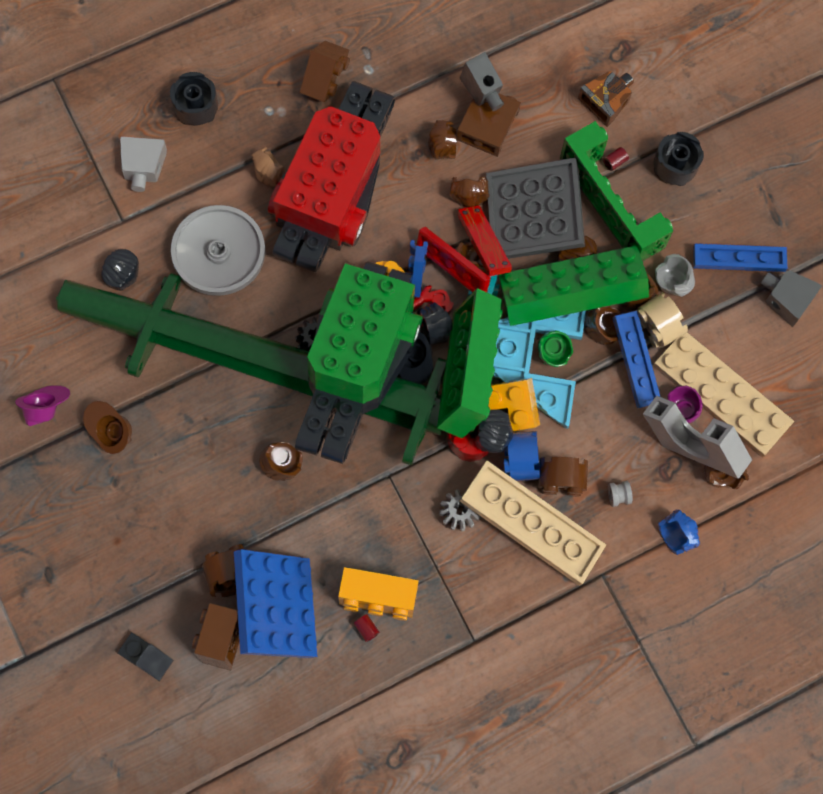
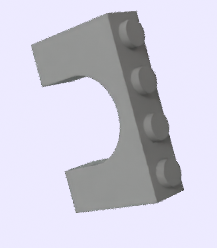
M659 396L654 398L643 413L664 448L737 479L740 478L752 461L737 431L730 424L713 418L701 434L684 419L676 403Z

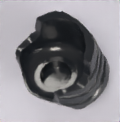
M127 249L112 251L102 266L101 278L104 284L119 291H123L134 284L139 272L138 258Z
M435 302L419 309L417 314L423 316V327L428 333L426 338L429 344L447 342L451 334L450 331H452V319L447 311Z
M496 409L490 410L488 418L480 422L474 432L476 447L481 451L490 453L503 452L513 438L509 415Z

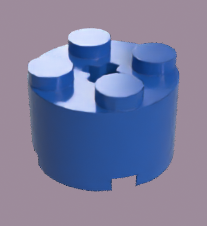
M537 431L513 433L511 442L504 450L505 457L509 456V458H504L505 473L516 481L539 480L540 478Z

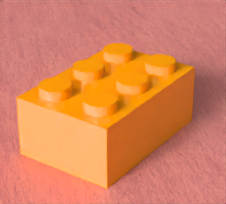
M344 567L338 596L339 605L344 606V610L358 612V608L368 610V614L382 616L383 613L393 614L392 618L405 621L407 617L412 618L419 580Z

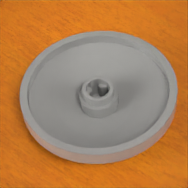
M214 205L191 213L180 223L172 238L171 257L177 274L189 287L207 295H228L245 288L257 277L265 259V243L259 226L248 214L234 207Z

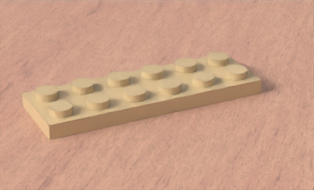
M688 333L677 338L653 365L675 385H687L696 389L701 396L703 408L717 420L734 426L740 439L762 457L768 453L794 422V420Z
M489 461L482 465L459 500L579 586L584 583L606 547L605 543Z

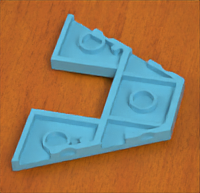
M586 311L514 326L509 325L508 317L500 319L498 325L500 333L496 341L498 350L494 358L493 367H495V373L493 377L501 383L532 378L537 408L568 429L576 381L530 374L529 369L535 332L545 334L557 330L566 333L569 338L581 340Z

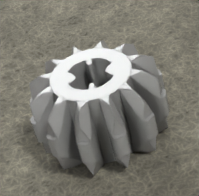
M455 490V497L448 493L446 494L447 501H441L440 506L444 509L440 510L439 515L447 516L443 520L444 525L452 522L451 530L454 531L456 525H460V530L463 532L465 531V523L468 527L473 528V520H479L480 515L459 501L462 497L460 496V491ZM459 506L464 508L461 515L456 514Z

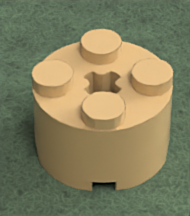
M663 292L638 307L637 311L641 327L648 330L650 333L649 340L655 348L659 346L664 347L688 332L687 324L682 326L680 322L684 318L682 313L669 296L664 298L665 293Z

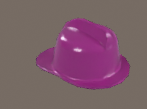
M47 386L18 398L15 403L18 407L22 408L26 424L33 426L52 420L55 416L57 405L69 398L70 390L63 386Z

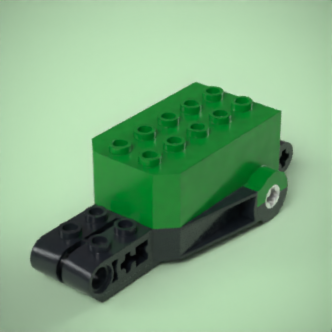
M369 261L366 262L363 269L344 264L335 289L330 288L325 296L318 318L315 339L307 356L308 381L313 397L297 435L296 450L317 456L322 449L321 458L344 464L363 414L379 407L409 359L418 339L423 316L413 313L415 284H412V274L391 269L389 276H387L388 267Z

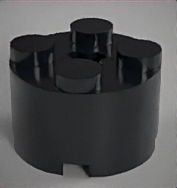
M188 72L179 76L175 83L173 82L170 88V98L175 115L181 123L202 125L214 120L218 110V99L215 85L211 79L209 80L204 74L199 72Z
M677 132L676 134L665 136L660 142L654 157V173L669 184L686 185L695 177L704 158V152L699 140L686 132Z

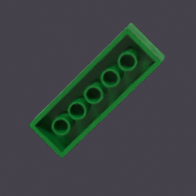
M637 245L499 275L502 297L510 326L649 298L648 276Z
M478 288L453 313L452 331L437 423L438 429L460 438L465 437L470 431L472 432L480 422L485 421L489 416V398L493 391L491 381L495 373L493 365L498 350L496 341L500 333L498 325L502 315V299Z

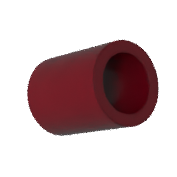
M622 147L617 148L603 158L605 166L610 171H613L629 160L627 152Z
M368 614L353 623L365 642L372 640L380 633Z

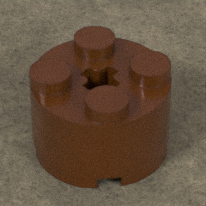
M545 457L540 458L538 488L542 489V494L557 495L558 491H567V496L579 497L583 494V491H587L588 460L584 459L581 464L579 463V458L551 457L549 462H545Z
M234 545L228 551L221 553L211 552L205 555L206 561L203 563L202 568L212 597H216L215 593H221L222 597L236 595L234 551L246 550L243 545Z

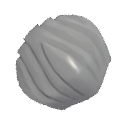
M679 254L666 256L664 262L655 270V277L659 287L665 293L682 297L692 291L695 286L692 265Z

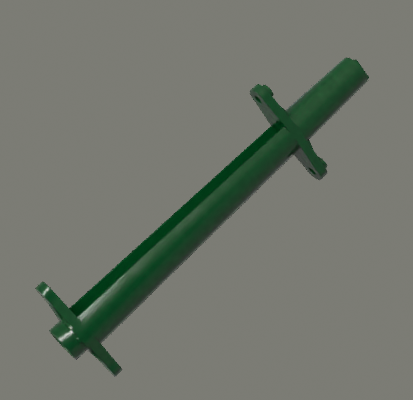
M170 273L168 277H164L161 284L162 290L152 304L71 280L64 281L56 297L59 312L137 338L134 352L127 357L125 363L128 375L138 378L156 344L313 396L308 381V350L171 310L181 285L179 275ZM438 358L427 386L397 377L379 407L364 413L412 430L402 459L404 464H413L417 450L427 432L440 436L443 431L437 428L441 402L439 391L445 374L446 359Z

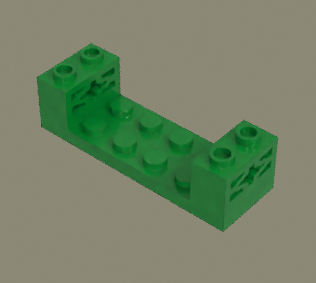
M594 121L564 139L560 160L576 158L578 161L580 188L620 246L627 248L637 245L642 261H645L666 248L673 233V226L670 220L666 217L664 218L661 212L636 225L637 222L633 214L627 212L621 197L610 188L609 180L598 171L596 162L603 157L608 135L606 130Z

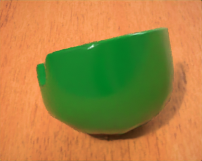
M557 330L545 333L538 342L539 357L545 364L552 367L566 365L573 354L572 341L566 333Z

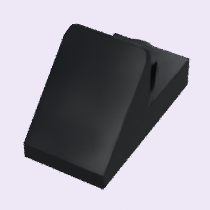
M132 632L117 653L159 682L174 661L155 646Z

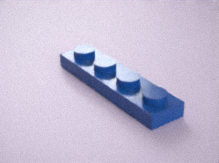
M694 244L693 268L786 272L788 269L787 247Z
M634 311L614 316L612 318L636 407L638 409L649 406L656 396L660 397L638 312Z

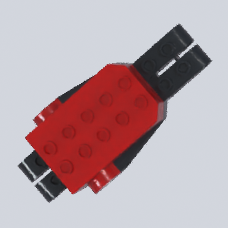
M352 81L339 109L330 106L315 112L291 165L276 185L269 201L268 214L275 216L276 226L282 228L273 249L274 257L292 264L297 258V266L317 273L329 247L340 251L343 244L352 247L357 244L368 217L380 166V138L391 116L395 104V96L377 89L372 95V87Z

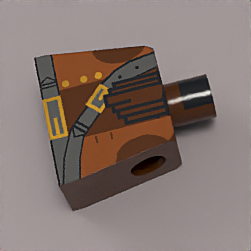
M608 71L582 86L578 99L608 127L628 104L632 94L629 87L634 83V80L628 73H624L618 78L613 72Z

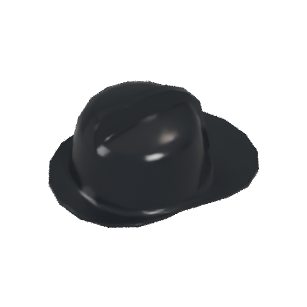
M419 332L412 353L400 372L402 379L418 384L426 382L433 370L432 346L422 332Z

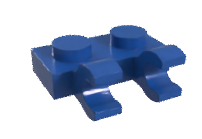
M415 240L410 242L409 252L412 255H410L408 260V271L410 272L409 274L413 275L412 284H415L414 297H420L422 277L426 267L424 257L427 254L428 247L426 241H424L423 246H415Z

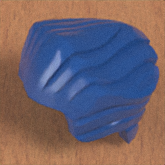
M674 510L665 517V520L663 519L658 524V529L664 542L674 554L678 555L699 546L697 523L689 516H686L685 513H682L681 510Z

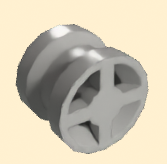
M628 480L622 481L621 484L617 485L615 483L608 484V496L612 507H616L620 503L632 504V490Z

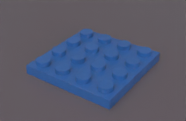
M242 549L234 551L240 654L297 658L317 657L310 559Z

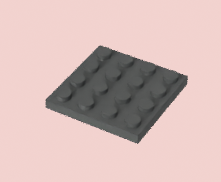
M576 158L486 173L489 190L490 226L508 259L585 247L578 161Z

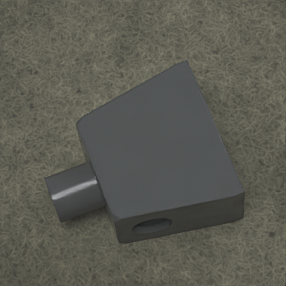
M484 52L467 61L459 79L479 106L487 102L492 111L502 107L504 102L500 98L499 93L503 84L487 54Z
M787 270L781 280L768 272L761 282L763 286L772 291L766 303L792 327L797 323L822 287L821 284L791 270Z

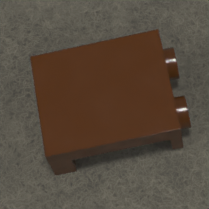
M499 94L504 105L495 111H492L487 102L479 106L474 99L472 100L458 128V141L496 157L499 156L504 139L515 116L518 115L521 102L517 101L514 97Z

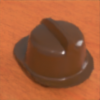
M95 401L87 406L84 411L83 422L84 427L92 438L107 453L116 454L124 450L126 445L132 441V426L130 422L107 402Z

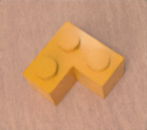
M532 378L491 384L493 391L489 398L488 407H490V410L508 408L513 431L536 428L540 425Z

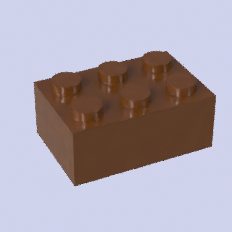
M209 603L208 609H203L200 618V624H203L200 634L195 635L192 649H195L194 654L202 663L231 671L240 643L238 611Z

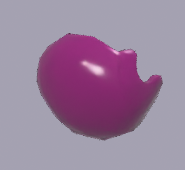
M685 385L677 386L669 392L667 400L676 403L688 423H692L700 417L703 404L701 396L696 389Z

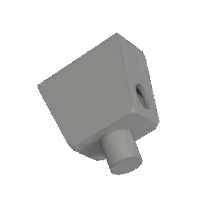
M121 137V163L124 178L132 181L131 189L133 191L144 192L146 182L158 181L167 154L165 141L160 139Z

